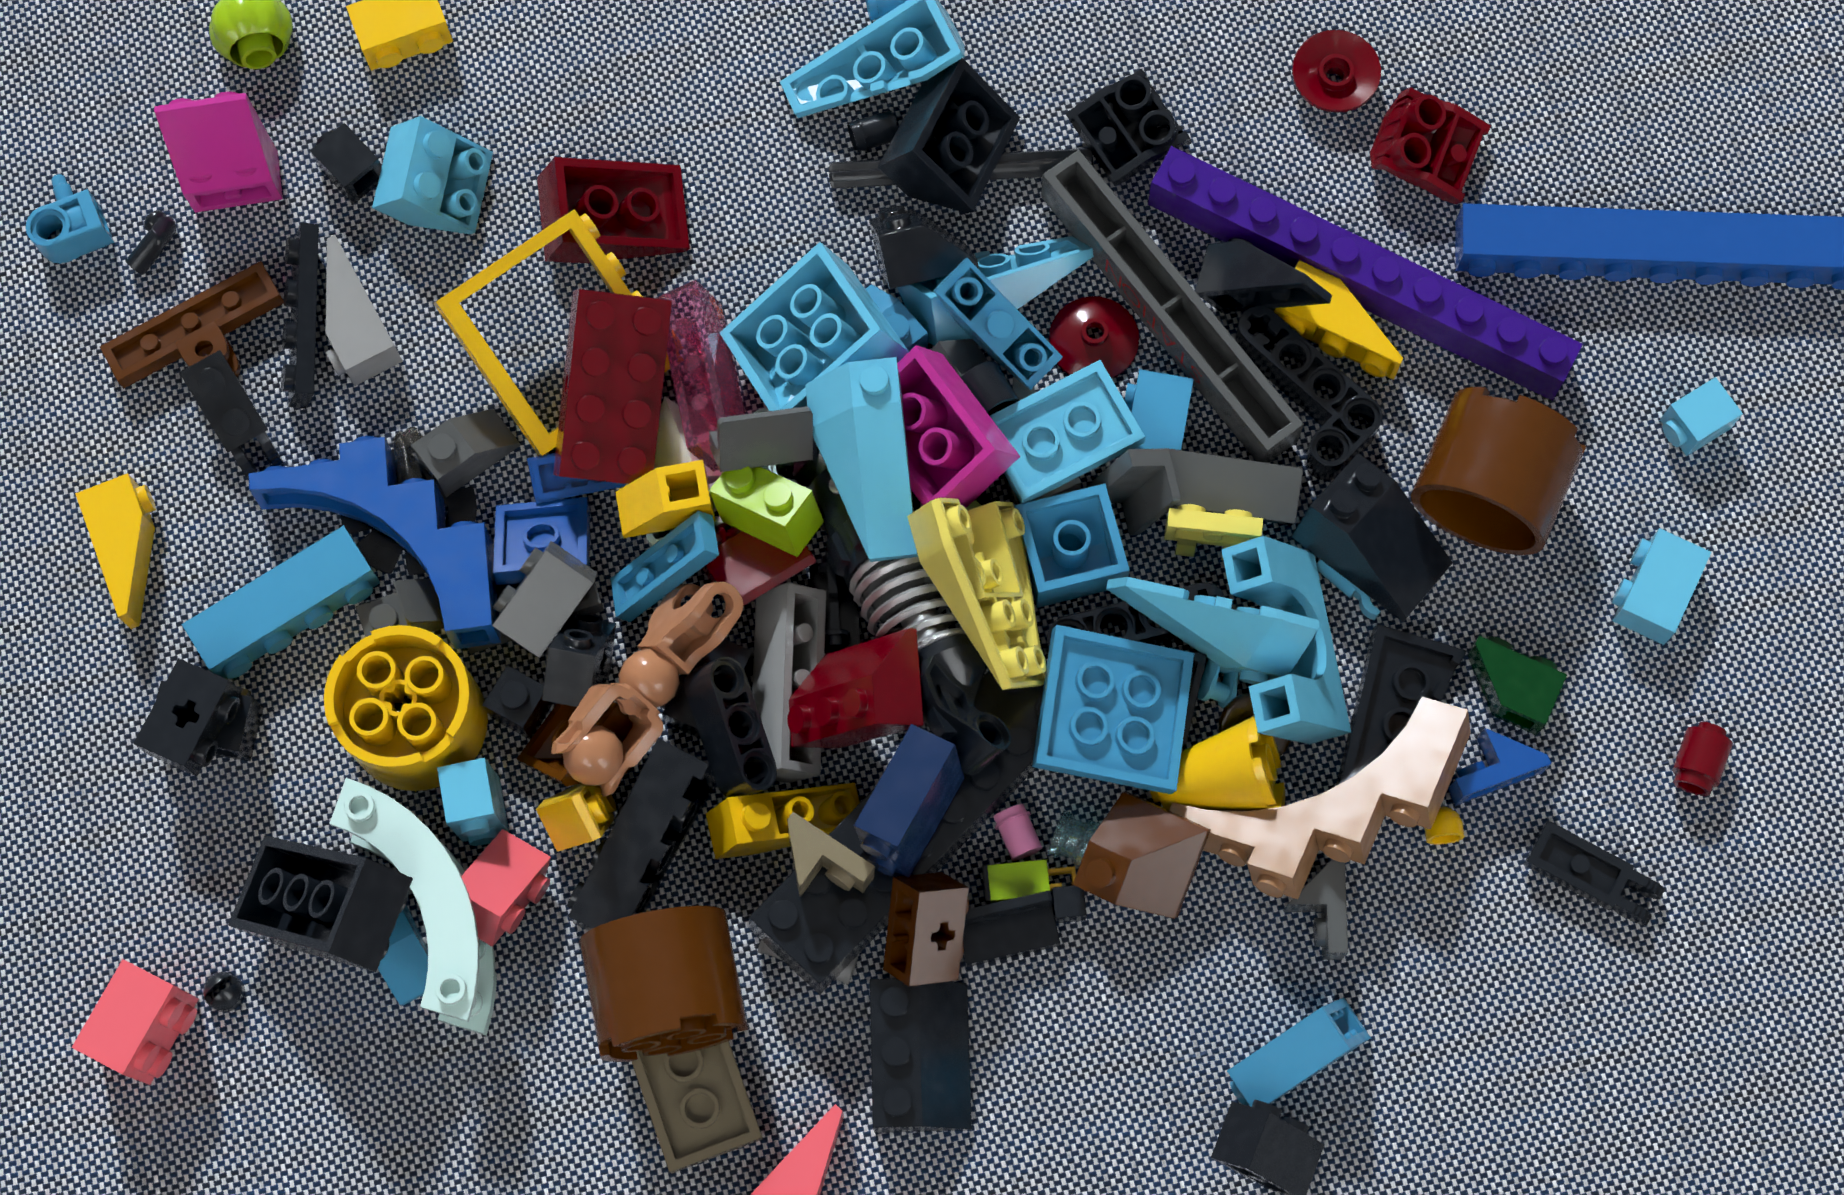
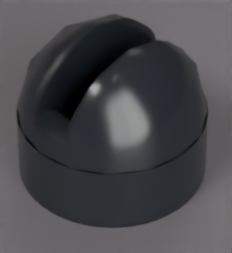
M219 972L210 976L205 982L203 995L206 1003L213 1009L220 1012H229L239 1007L243 1002L245 987L240 978L232 973ZM229 980L232 985L221 991L213 999L212 993Z

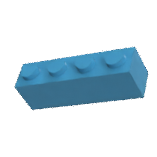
M343 525L181 625L208 669L218 676L233 679L246 673L252 667V662L266 653L274 654L288 647L293 641L292 637L305 629H315L326 624L333 617V612L347 603L357 604L365 600L372 594L373 587L381 582Z

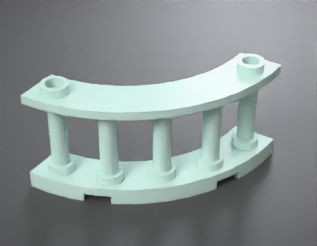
M346 778L330 825L352 833L350 843L353 846L385 859L395 866L400 873L413 878L410 889L421 910L428 944L427 979L420 1007L440 1013L438 1020L442 1023L487 1036L493 1014L497 986L494 948L478 939L476 918L471 899L461 877L465 869L448 848L411 811L380 791Z

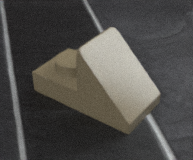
M792 812L787 822L799 896L803 895L822 866L828 869L825 875L837 886L847 891H850L853 886L864 893L874 878L875 866Z

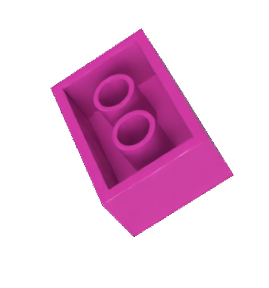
M916 345L898 362L911 490L922 505L937 498L959 499L960 505H963L966 509L1021 456L942 353Z

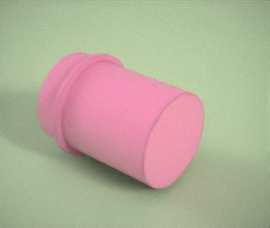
M1024 804L1009 807L993 817L996 822L995 828L999 830L1012 861L1024 859L1042 849V845L1029 817L1031 814L1026 810Z

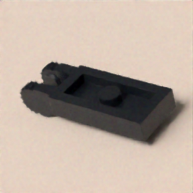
M221 350L212 353L179 372L227 453L231 451L248 481V473H255L257 469L240 446L256 437L263 449L264 456L273 466H279L284 463L266 433L268 430L267 426Z
M1549 820L1544 823L1523 864L1609 911L1613 909L1622 917L1644 926L1648 925L1652 914L1641 905L1620 895L1625 884L1643 896L1657 900L1661 899L1665 888L1660 883L1634 870V865Z

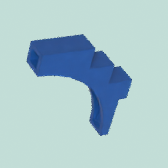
M362 436L356 438L353 442L339 443L340 460L317 459L310 462L309 465L295 467L271 466L261 472L248 473L249 490L262 510L305 508L334 512L364 522L394 539L419 562L431 579L439 598L445 633L455 650L501 643L500 631L492 626L499 612L492 608L498 597L497 585L493 574V541L484 522L460 521L446 528L444 499L434 479L412 478L397 485L395 456L385 437Z

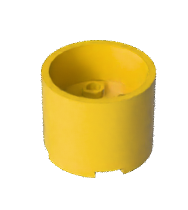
M403 625L387 626L370 631L371 635L357 642L343 656L339 655L329 672L324 689V710L328 725L347 752L367 773L379 782L389 787L406 791H421L439 787L437 767L475 760L482 748L488 724L487 711L483 707L485 702L484 696L457 653L434 633L418 627ZM408 696L412 701L411 704H403L401 711L398 712L394 704L403 703L404 697Z

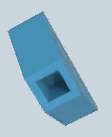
M965 258L933 290L958 325L992 359L1028 389L1031 390L1063 357L968 258Z

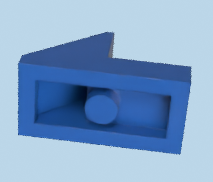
M1484 728L1478 735L1477 741L1489 767H1485L1484 762L1480 761L1458 770L1457 775L1459 778L1455 779L1448 790L1455 806L1540 775L1552 763L1547 754Z

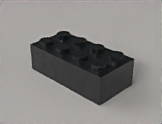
M264 836L228 926L275 945L376 972L380 961L385 957L389 949V938L399 913L406 906L408 890L413 878L365 857Z

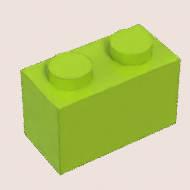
M747 466L740 470L722 472L709 490L722 522L796 557L800 555L824 522L812 490L762 467L750 468Z

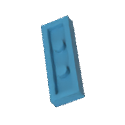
M698 510L610 578L616 618L628 622L633 621L719 556L713 515Z

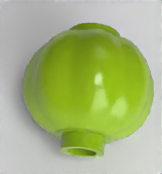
M220 0L213 8L209 24L210 40L216 51L232 63L249 69L268 67L281 57L290 44L293 30L291 14L280 0Z

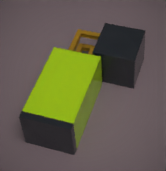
M1047 859L982 866L985 905L1051 891L1053 914L1056 923L1086 920L1084 890L1073 885L1076 877L1075 866L1048 869ZM1071 874L1072 886L1062 887V883L1049 884V876Z

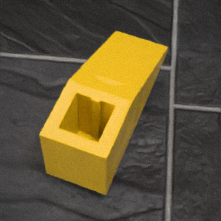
M1299 260L1295 269L1309 276L1332 294L1331 302L1329 304L1275 308L1274 312L1302 337L1318 344L1319 348L1326 354L1336 358L1344 356L1359 363L1360 367L1372 376H1386L1394 380L1403 360L1400 353L1341 279Z
M855 783L727 797L706 813L715 859L760 854L790 847L787 819L792 812L829 835L860 803Z

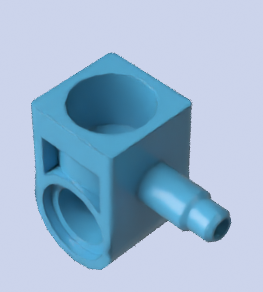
M62 174L54 175L51 179L53 193L57 201L34 210L26 222L28 237L41 254L53 263L70 262L80 256L115 243L101 206L89 189L73 194L71 186ZM62 229L57 237L48 240L52 232Z

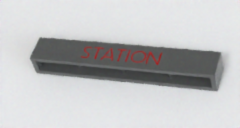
M1077 150L1042 174V199L1074 238L1093 248L1094 257L1091 259L1186 376L1194 379V386L1255 461L1269 463L1295 445L1299 440L1304 423L1084 155Z

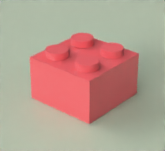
M122 959L71 1048L122 1075L150 1085L154 1077H161L168 1068L173 1055L170 1049L178 1035L185 1034L193 1024L197 1015V1009L194 1007L199 998Z

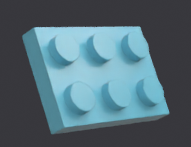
M1101 360L990 415L1021 456L1004 472L1006 479L1021 504L1031 502L1124 454L1128 449H1134L1144 444L1146 438Z

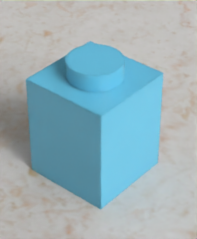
M1715 377L1672 403L1660 421L1663 424V432L1668 441L1673 446L1680 447L1684 454L1688 456L1729 431L1743 413Z

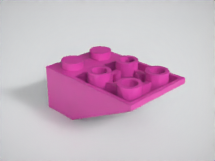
M221 92L213 98L200 100L180 98L172 100L166 105L154 106V112L182 193L195 213L283 199L278 151L246 93Z

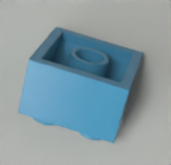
M1105 483L1015 505L1014 508L1018 509L1021 513L1025 525V533L1022 535L1026 550L1031 588L1037 608L1108 591L1106 587L1109 579L1129 577V565Z

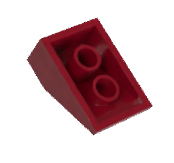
M554 157L537 177L542 230L575 209L579 216L585 213L595 224L600 233V237L596 239V242L604 254L607 255L612 252L618 260L687 252L690 249L681 165ZM569 230L544 246L546 262L591 263Z

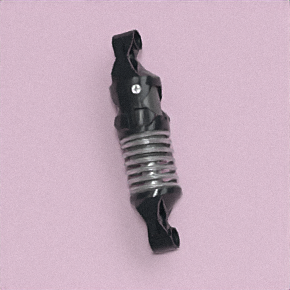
M813 439V460L793 462V478L799 485L813 492L824 521L820 529L825 530L828 537L825 552L831 570L843 577L849 591L854 596L853 600L859 606H862L860 615L869 621L867 630L872 635H875V639L908 628L917 630L923 720H925L932 734L955 744L964 773L970 775L978 774L1011 743L1010 732L999 717L992 713L982 712L974 707L980 681L988 667L961 625L959 628L947 629L957 619L953 613L941 614L948 608V605L920 564L919 557L869 561L840 494ZM911 490L914 512L917 509H919V507L917 504V498ZM869 608H873V614L869 611ZM876 622L884 623L880 629L876 626Z

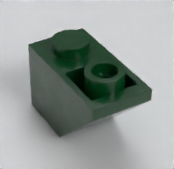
M1478 636L1467 656L1492 715L1537 735L1549 719L1567 674L1558 671L1557 665L1540 656H1531L1529 658L1513 651L1514 647L1501 638L1488 636L1486 639Z

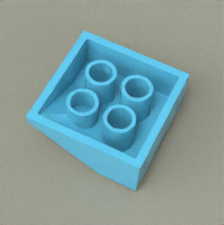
M821 242L814 246L720 332L723 340L769 411L807 406L805 384L848 362L896 357L898 363L909 352L850 266Z

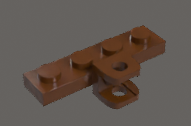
M260 261L99 347L123 389L181 358L184 359L189 367L218 350L222 351L235 375L238 376L241 371L240 362L225 335L284 304V300L263 263Z

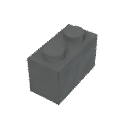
M550 541L543 552L536 547L533 549L519 570L526 575L517 589L508 585L492 607L499 612L492 626L538 658L541 657L593 585L597 576L596 571L552 541Z

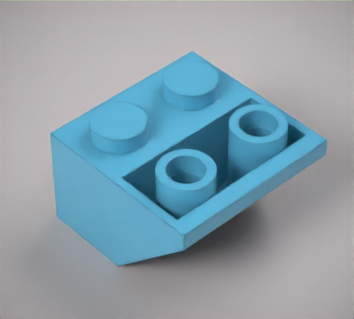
M422 116L392 126L372 208L410 226L473 234L476 232L493 152Z

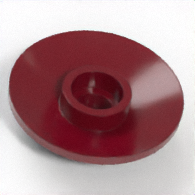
M1327 30L1311 36L1299 47L1293 60L1292 78L1299 94L1312 106L1327 112H1348L1361 107L1373 97L1381 78V64L1373 47L1362 37L1344 30ZM1337 74L1341 77L1342 81L1334 82L1329 80L1327 76Z
M1089 296L1068 303L1057 313L1050 327L1049 343L1063 356L1057 365L1066 374L1071 375L1101 360L1111 379H1114L1125 372L1134 361L1139 346V332L1132 315L1122 305L1108 298ZM1090 328H1099L1103 335L1098 339H1092L1086 332Z

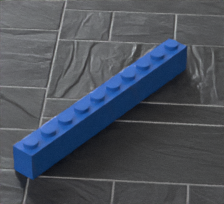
M1463 203L1455 221L1456 271L1468 272L1476 277H1487L1495 273H1514V276L1524 279L1548 274L1559 275L1560 278L1565 280H1578L1586 276H1604L1606 280L1612 282L1626 281L1631 278H1650L1654 283H1670L1677 279L1695 280L1696 283L1701 285H1713L1722 281H1741L1742 285L1749 287L1762 286L1768 282L1786 283L1791 288H1806L1813 284L1832 285L1834 289L1844 290V217Z

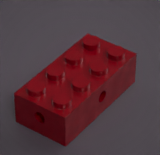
M584 289L573 291L553 475L630 484L654 470L672 300Z

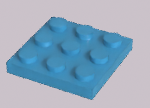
M1056 625L1051 633L1032 767L1173 794L1177 791L1194 653Z

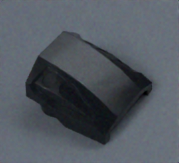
M1143 69L1123 78L1121 81L1101 88L1065 113L1114 186L1127 181L1155 161L1167 155L1171 146L1178 149L1183 145H1190L1192 143L1187 132L1183 131L1182 127L1177 124L1171 111L1165 107L1161 97L1155 92Z

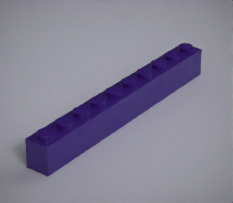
M1173 146L1170 147L1151 182L1148 198L1149 206L1224 242H1228L1232 238L1249 241L1258 249L1293 268L1296 267L1300 260L1341 279L1366 311L1553 401L1564 383L1583 345L1560 332Z

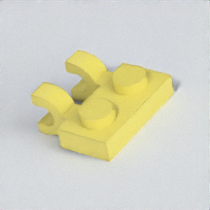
M1183 504L1178 506V509L1169 508L1164 540L1177 541L1175 555L1194 557L1196 543L1223 546L1224 549L1262 536L1263 518L1252 517V513L1244 510L1232 509L1225 511L1224 514L1206 512V509L1199 505Z

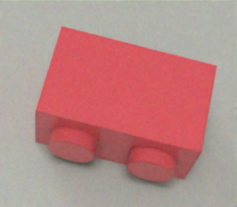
M504 829L497 834L461 876L474 910L478 939L492 947L504 932L512 934L517 929L526 911L524 908L530 901L537 904L544 896L550 884V879L546 877L551 857Z

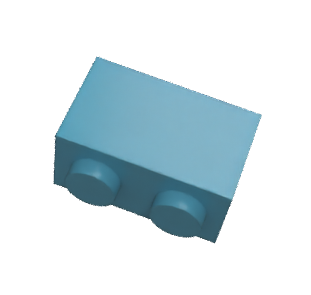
M1661 528L1657 530L1649 541L1642 538L1630 561V564L1637 566L1630 581L1624 578L1613 597L1612 604L1619 607L1612 621L1664 645L1675 634L1712 552Z
M485 757L437 767L446 824L462 842L469 841V844L472 846L491 843L502 829L509 832L500 778Z

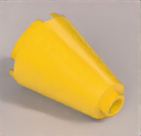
M1251 717L1181 752L1177 791L1173 794H1166L1150 790L1152 799L1155 803L1161 802L1162 806L1167 810L1170 809L1172 803L1217 811H1253L1284 806L1285 783L1275 784L1277 768L1282 767L1275 739L1273 736L1258 733L1255 717Z

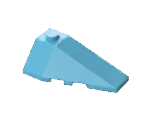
M907 0L780 81V84L794 114L800 118L926 81L965 57V45L951 17L938 0Z
M1072 236L1019 245L1015 248V255L990 254L989 251L975 253L979 270L1016 309H1019L1094 257L1093 248ZM947 276L897 287L906 308L928 332V342L933 346L939 341L972 339L953 319L933 292Z
M897 358L848 362L805 384L807 406L813 413V439L840 494L869 561L918 557L907 518L908 515L913 513Z
M1131 577L1109 579L1106 587L1108 591L1198 652L1206 654L1207 658L1223 669L1240 673V681L1254 685L1268 681V679H1275L1290 674L1318 631L1320 620L1266 606H1260V609L1237 607L1234 610L1231 609L1233 599L1220 596L1196 595L1194 596V601L1188 600L1190 592L1186 589Z

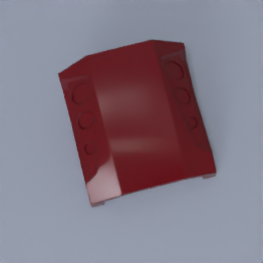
M1409 87L1400 92L1384 115L1370 151L1371 167L1375 170H1385L1412 185L1425 189L1444 201L1459 204L1464 199L1465 194L1462 193L1481 139L1483 135L1489 132L1491 125L1457 104L1440 100L1434 95L1423 94Z

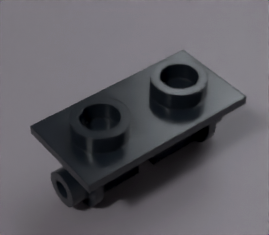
M824 555L822 556V563H814L809 566L810 587L826 591L824 653H832L861 644L858 604L853 600L854 596L849 591L843 577L831 570L827 556Z

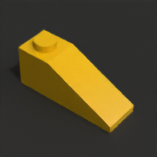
M127 473L75 494L117 616L130 629L140 626L155 531L150 512L156 510V506L148 487L145 484L139 486Z

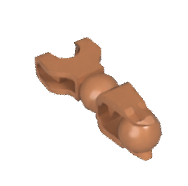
M726 582L707 583L702 587L695 584H680L665 596L651 615L647 633L637 646L640 651L635 652L623 662L618 674L619 683L597 684L589 688L569 718V727L553 742L551 754H563L564 767L574 780L588 786L600 785L601 795L605 797L616 791L628 768L635 767L663 732V722L658 716L660 711L657 708L663 706L675 696L679 686V674H689L698 661L714 650L725 639L741 616L744 605L743 599L733 585ZM716 594L723 596L726 602L725 611L720 617L713 618L711 617L713 612L712 599ZM685 596L691 597V599L688 602H686L683 606H680V603ZM614 700L619 704L620 711L628 715L633 723L631 730L622 743L611 730L602 725H594Z

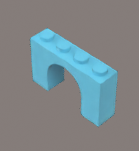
M1260 536L1221 549L1230 595L1255 602L1259 606L1280 609L1320 620L1318 631L1290 674L1249 686L1258 733L1309 745L1351 733L1315 555L1312 552L1266 536Z

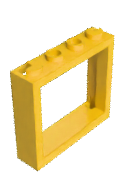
M575 209L433 303L538 456H543L556 447L558 427L548 433L462 308L460 302L568 230L611 293L643 297L637 290L633 293L629 291L621 279L626 275L623 266L612 252L607 255L604 254L596 242V239L600 237V233L587 214L584 213L579 216ZM669 335L664 373L678 364L672 355L678 350Z

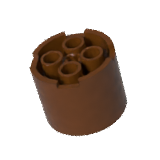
M1486 387L1461 389L1455 393L1411 492V501L1415 508L1434 525L1468 543L1512 555L1536 554L1546 544L1585 452L1586 446L1580 444L1575 438L1578 428L1560 413L1523 395H1519L1516 402L1507 398L1489 396L1490 391Z
M682 906L653 910L610 921L589 930L581 936L580 946L598 1049L602 1060L609 1062H632L638 1059L636 1051H642L643 1056L667 1054V1057L681 1055L734 1039L733 1028H737L738 1031L748 1030L728 920L724 909L714 906Z

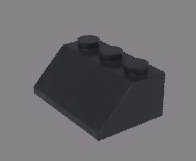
M961 58L933 77L923 81L878 168L910 198L970 213L974 211L1021 117Z
M897 978L870 979L872 1116L874 1133L972 1130L967 983L949 981L908 986Z

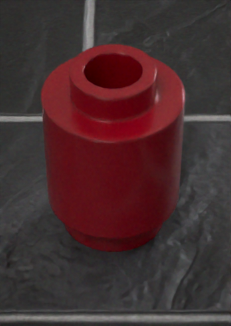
M1699 722L1698 727L1691 726L1686 729L1672 768L1675 774L1673 784L1676 787L1695 795L1710 796L1713 787L1719 786L1733 746L1732 740L1726 737L1727 731L1724 728L1708 722Z

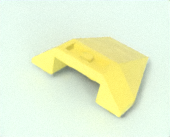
M937 498L908 515L907 518L920 564L1001 689L1008 690L1044 685L1046 660L1040 646L1028 562L1022 535L1025 533V525L1021 513L1018 509L1014 508L1013 502L994 501L966 510L963 505H960L959 499Z

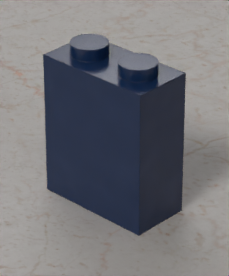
M913 724L910 725L854 824L861 848L864 850L866 857H868L867 861L874 865L875 869L879 872L893 876L896 871L908 878L910 877L964 780L955 744Z

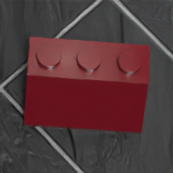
M913 628L904 629L824 655L789 699L787 722L791 731V746L839 749L908 730L911 724L917 727L924 726L917 630Z

